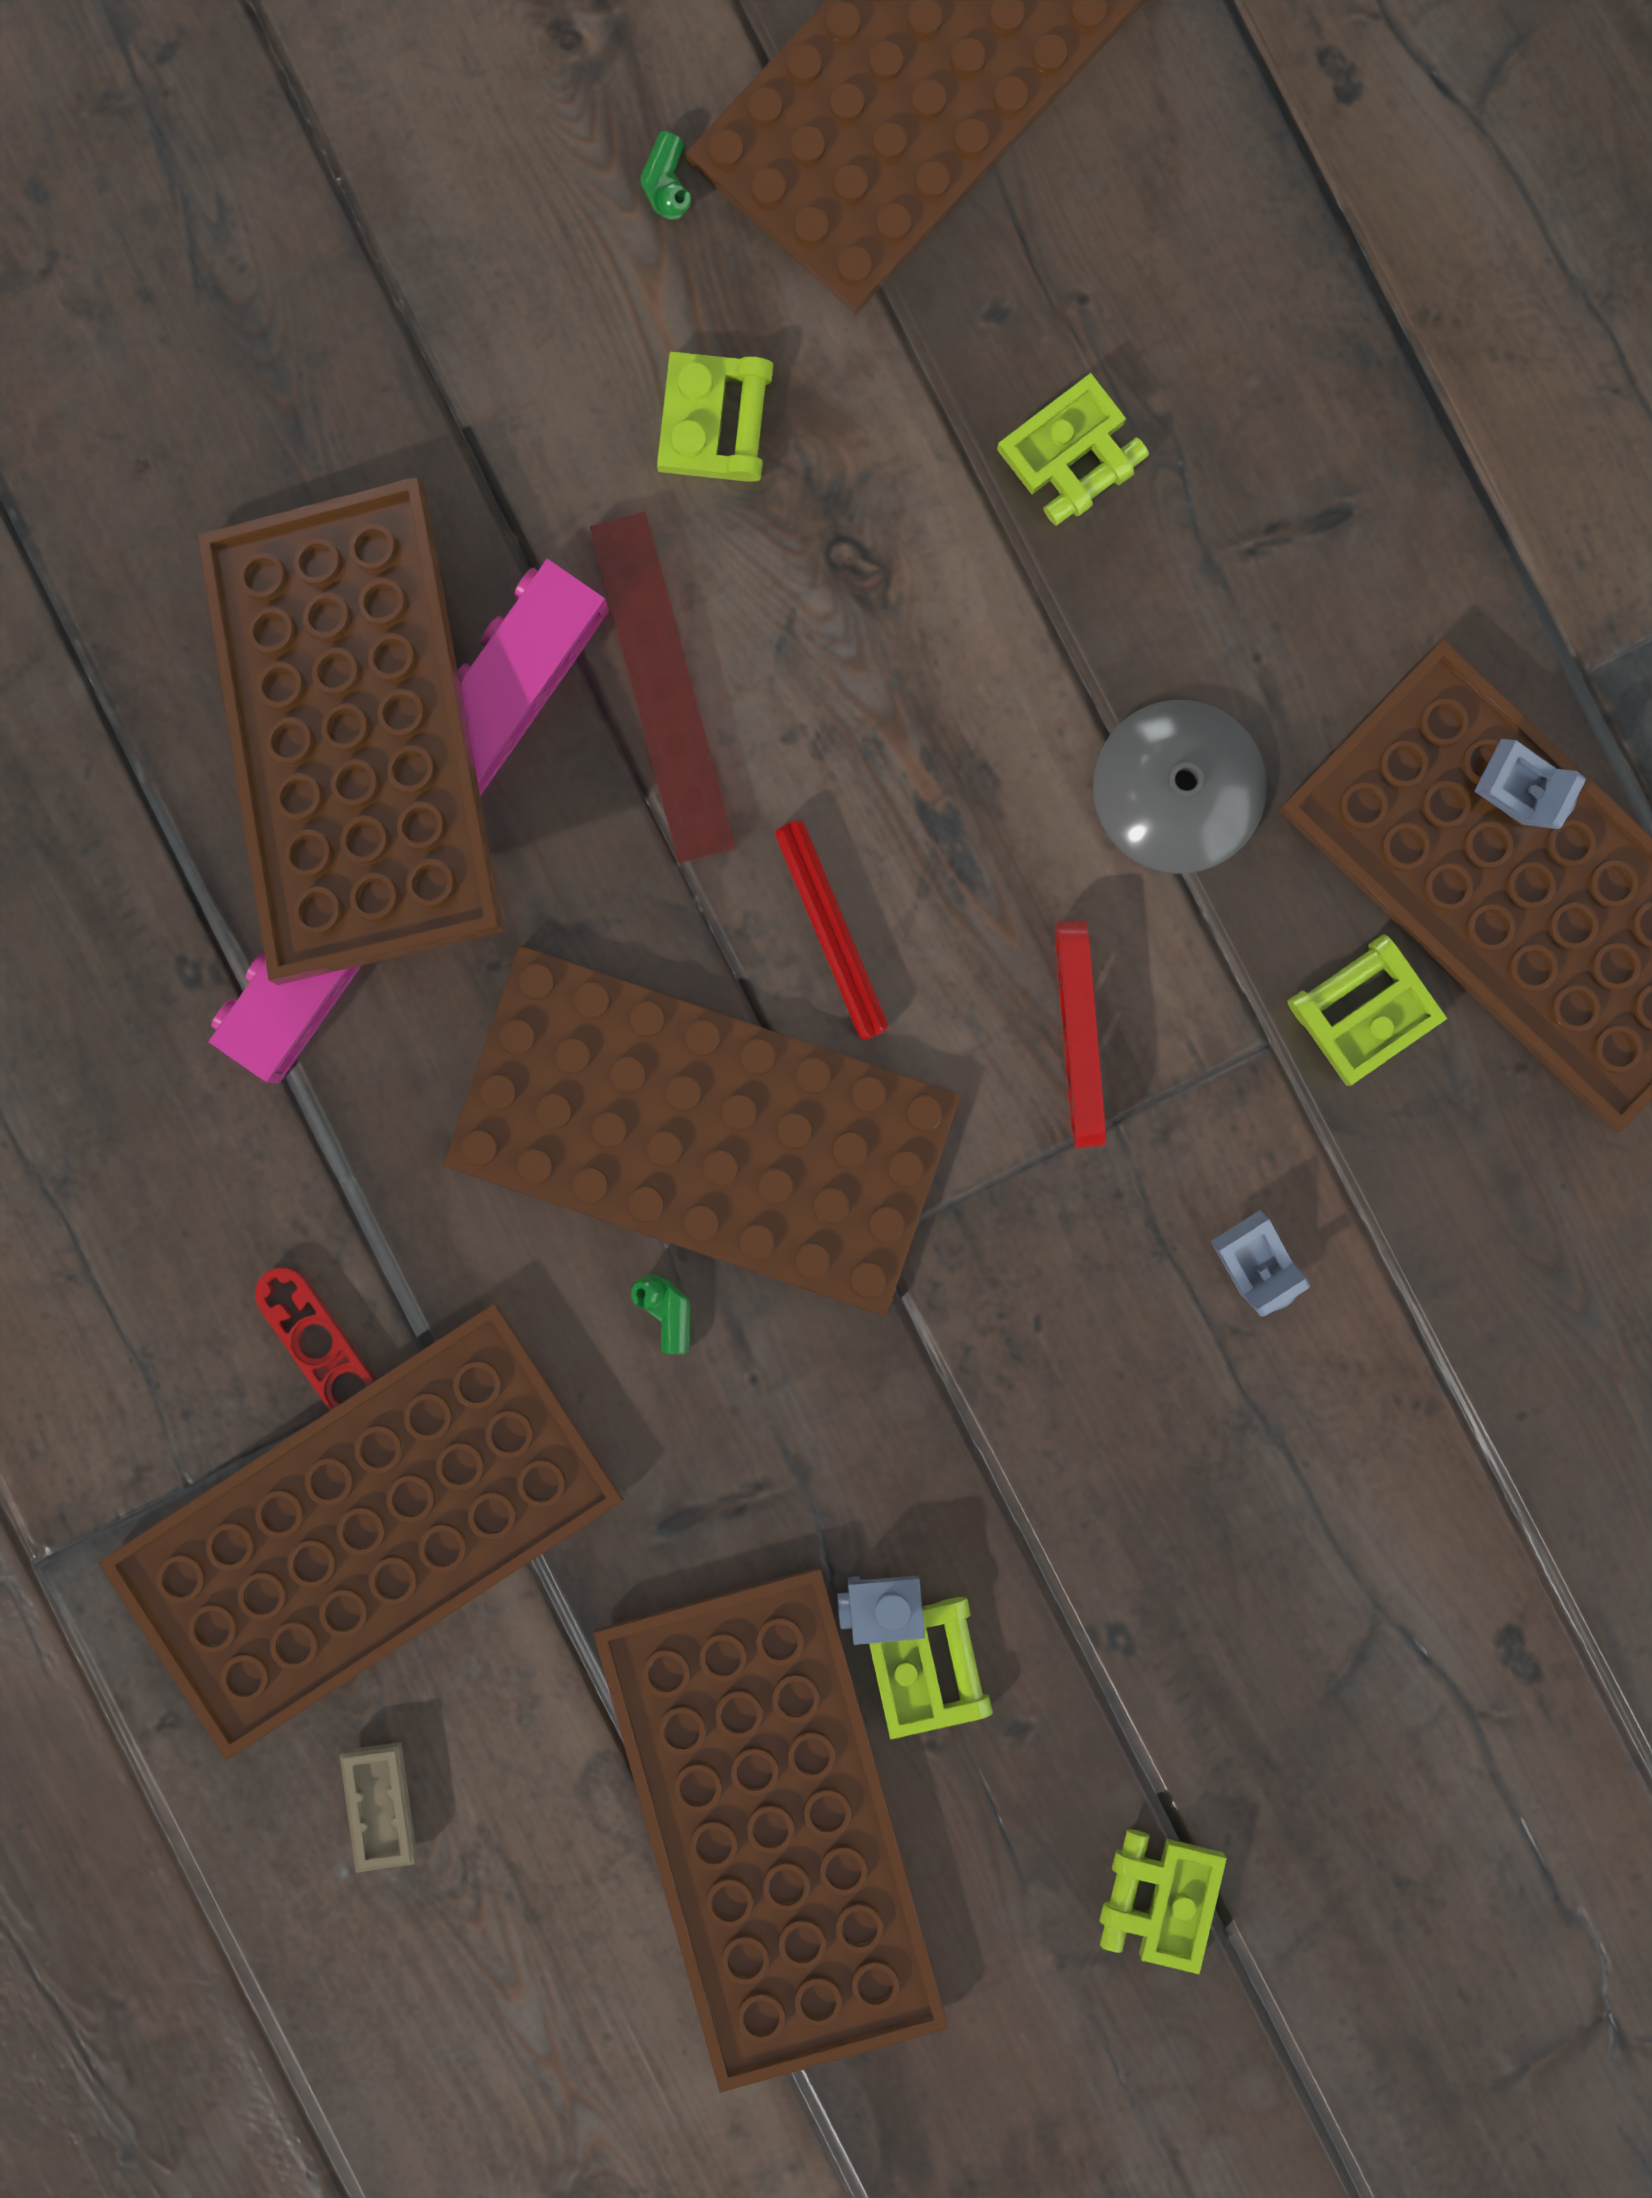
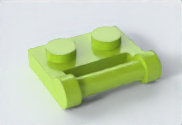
M670 351L657 461L658 472L748 482L759 481L761 479L763 461L758 458L765 385L772 382L774 364L767 359L759 357L736 359ZM726 382L742 383L735 455L731 456L718 455Z
M1382 934L1368 944V952L1309 993L1301 990L1287 1000L1295 1017L1308 1030L1346 1086L1353 1085L1447 1019L1398 947L1386 934ZM1384 969L1389 974L1394 983L1332 1026L1329 1024L1322 1011Z
M954 1597L935 1604L922 1606L924 1639L869 1643L890 1740L980 1720L993 1714L990 1697L988 1694H983L966 1620V1618L971 1616L967 1597ZM942 1624L945 1629L960 1697L956 1702L943 1704L926 1630V1628Z

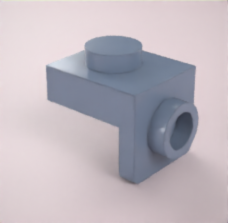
M1501 739L1475 792L1522 825L1560 829L1566 818L1574 810L1577 797L1586 781V777L1574 770L1556 769L1517 740Z
M1261 1210L1211 1241L1238 1292L1262 1317L1274 1310L1288 1306L1296 1296L1310 1287L1306 1276L1293 1264L1272 1223Z
M919 1575L861 1581L860 1576L848 1577L849 1592L838 1593L840 1628H852L854 1645L925 1638Z

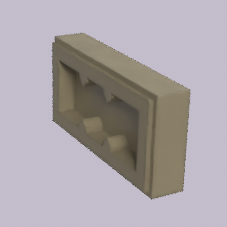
M397 1742L343 1750L339 1756L356 1873L415 1864L418 1857L402 1743Z

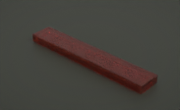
M643 512L590 526L678 862L681 865L734 851L735 846L647 514Z

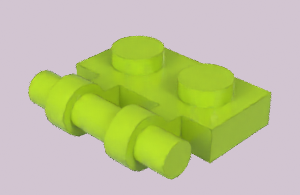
M1091 373L1000 441L997 447L998 452L1032 495L1050 481L1058 490L1059 496L1043 507L1046 516L1055 526L1072 514L1077 517L1093 506L1091 499L1113 483L1121 485L1134 475L1133 468L1149 456L1146 446L1137 437L1122 448H1119L1110 435L1124 426L1126 418ZM1092 450L1101 464L1078 480L1069 467Z
M1127 1829L1122 1850H1116L1112 1870L1117 1874L1111 1899L1104 1902L1099 1921L1104 1925L1100 1946L1108 1951L1121 1953L1127 1932L1143 1936L1139 1951L1142 1961L1200 1974L1227 1860L1226 1856L1220 1851L1166 1838L1161 1861L1145 1857L1149 1835L1139 1830ZM1139 1880L1155 1884L1149 1913L1133 1909Z

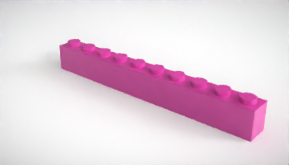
M549 559L545 560L539 570L531 568L527 571L515 589L514 597L518 600L506 618L500 615L497 616L484 632L480 641L484 649L473 665L470 666L465 663L458 669L480 796L610 612L604 597ZM263 951L256 957L245 975V979L250 983L237 1001L233 998L229 999L214 1017L211 1026L216 1031L208 1042L265 1082L279 1084L362 965L276 985L268 980Z

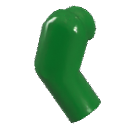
M660 131L642 171L640 183L653 210L657 214L670 220L678 219L688 211L692 201L689 189L683 188L674 172L684 150L685 142L673 133Z
M650 1274L644 1278H639L631 1288V1299L638 1308L644 1307L661 1322V1353H690L691 1306L688 1297L666 1277Z

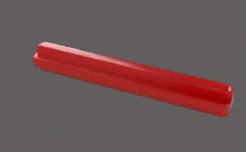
M801 820L784 824L776 830V839L856 1031L862 1040H868L883 1034L888 1030V1022L807 828Z

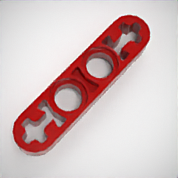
M1085 919L1055 922V950L1072 1140L1075 1149L1103 1147L1106 1140L1088 927Z
M291 1267L274 1268L266 1272L258 1280L255 1288V1300L260 1311L329 1411L341 1404L334 1392L336 1379L341 1374L352 1372L359 1375L366 1387L377 1380L311 1283L300 1271ZM276 1278L282 1284L292 1281L296 1284L297 1290L293 1292L291 1297L299 1311L305 1310L309 1303L316 1311L315 1315L299 1320L290 1331L284 1324V1320L294 1317L288 1306L284 1303L272 1305L269 1297L275 1292L272 1282ZM312 1324L326 1327L332 1336L331 1350L322 1358L309 1356L301 1345V1337L304 1330Z

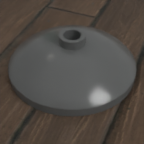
M1169 700L1158 702L1136 711L1115 728L1098 755L1093 773L1092 796L1096 815L1103 831L1114 846L1126 857L1153 871L1167 874H1190L1221 864L1247 843L1255 832L1264 812L1267 796V776L1265 765L1256 743L1245 728L1233 717L1205 703L1190 700ZM1186 771L1192 774L1195 779L1194 789L1190 791L1179 789L1175 783L1176 773Z

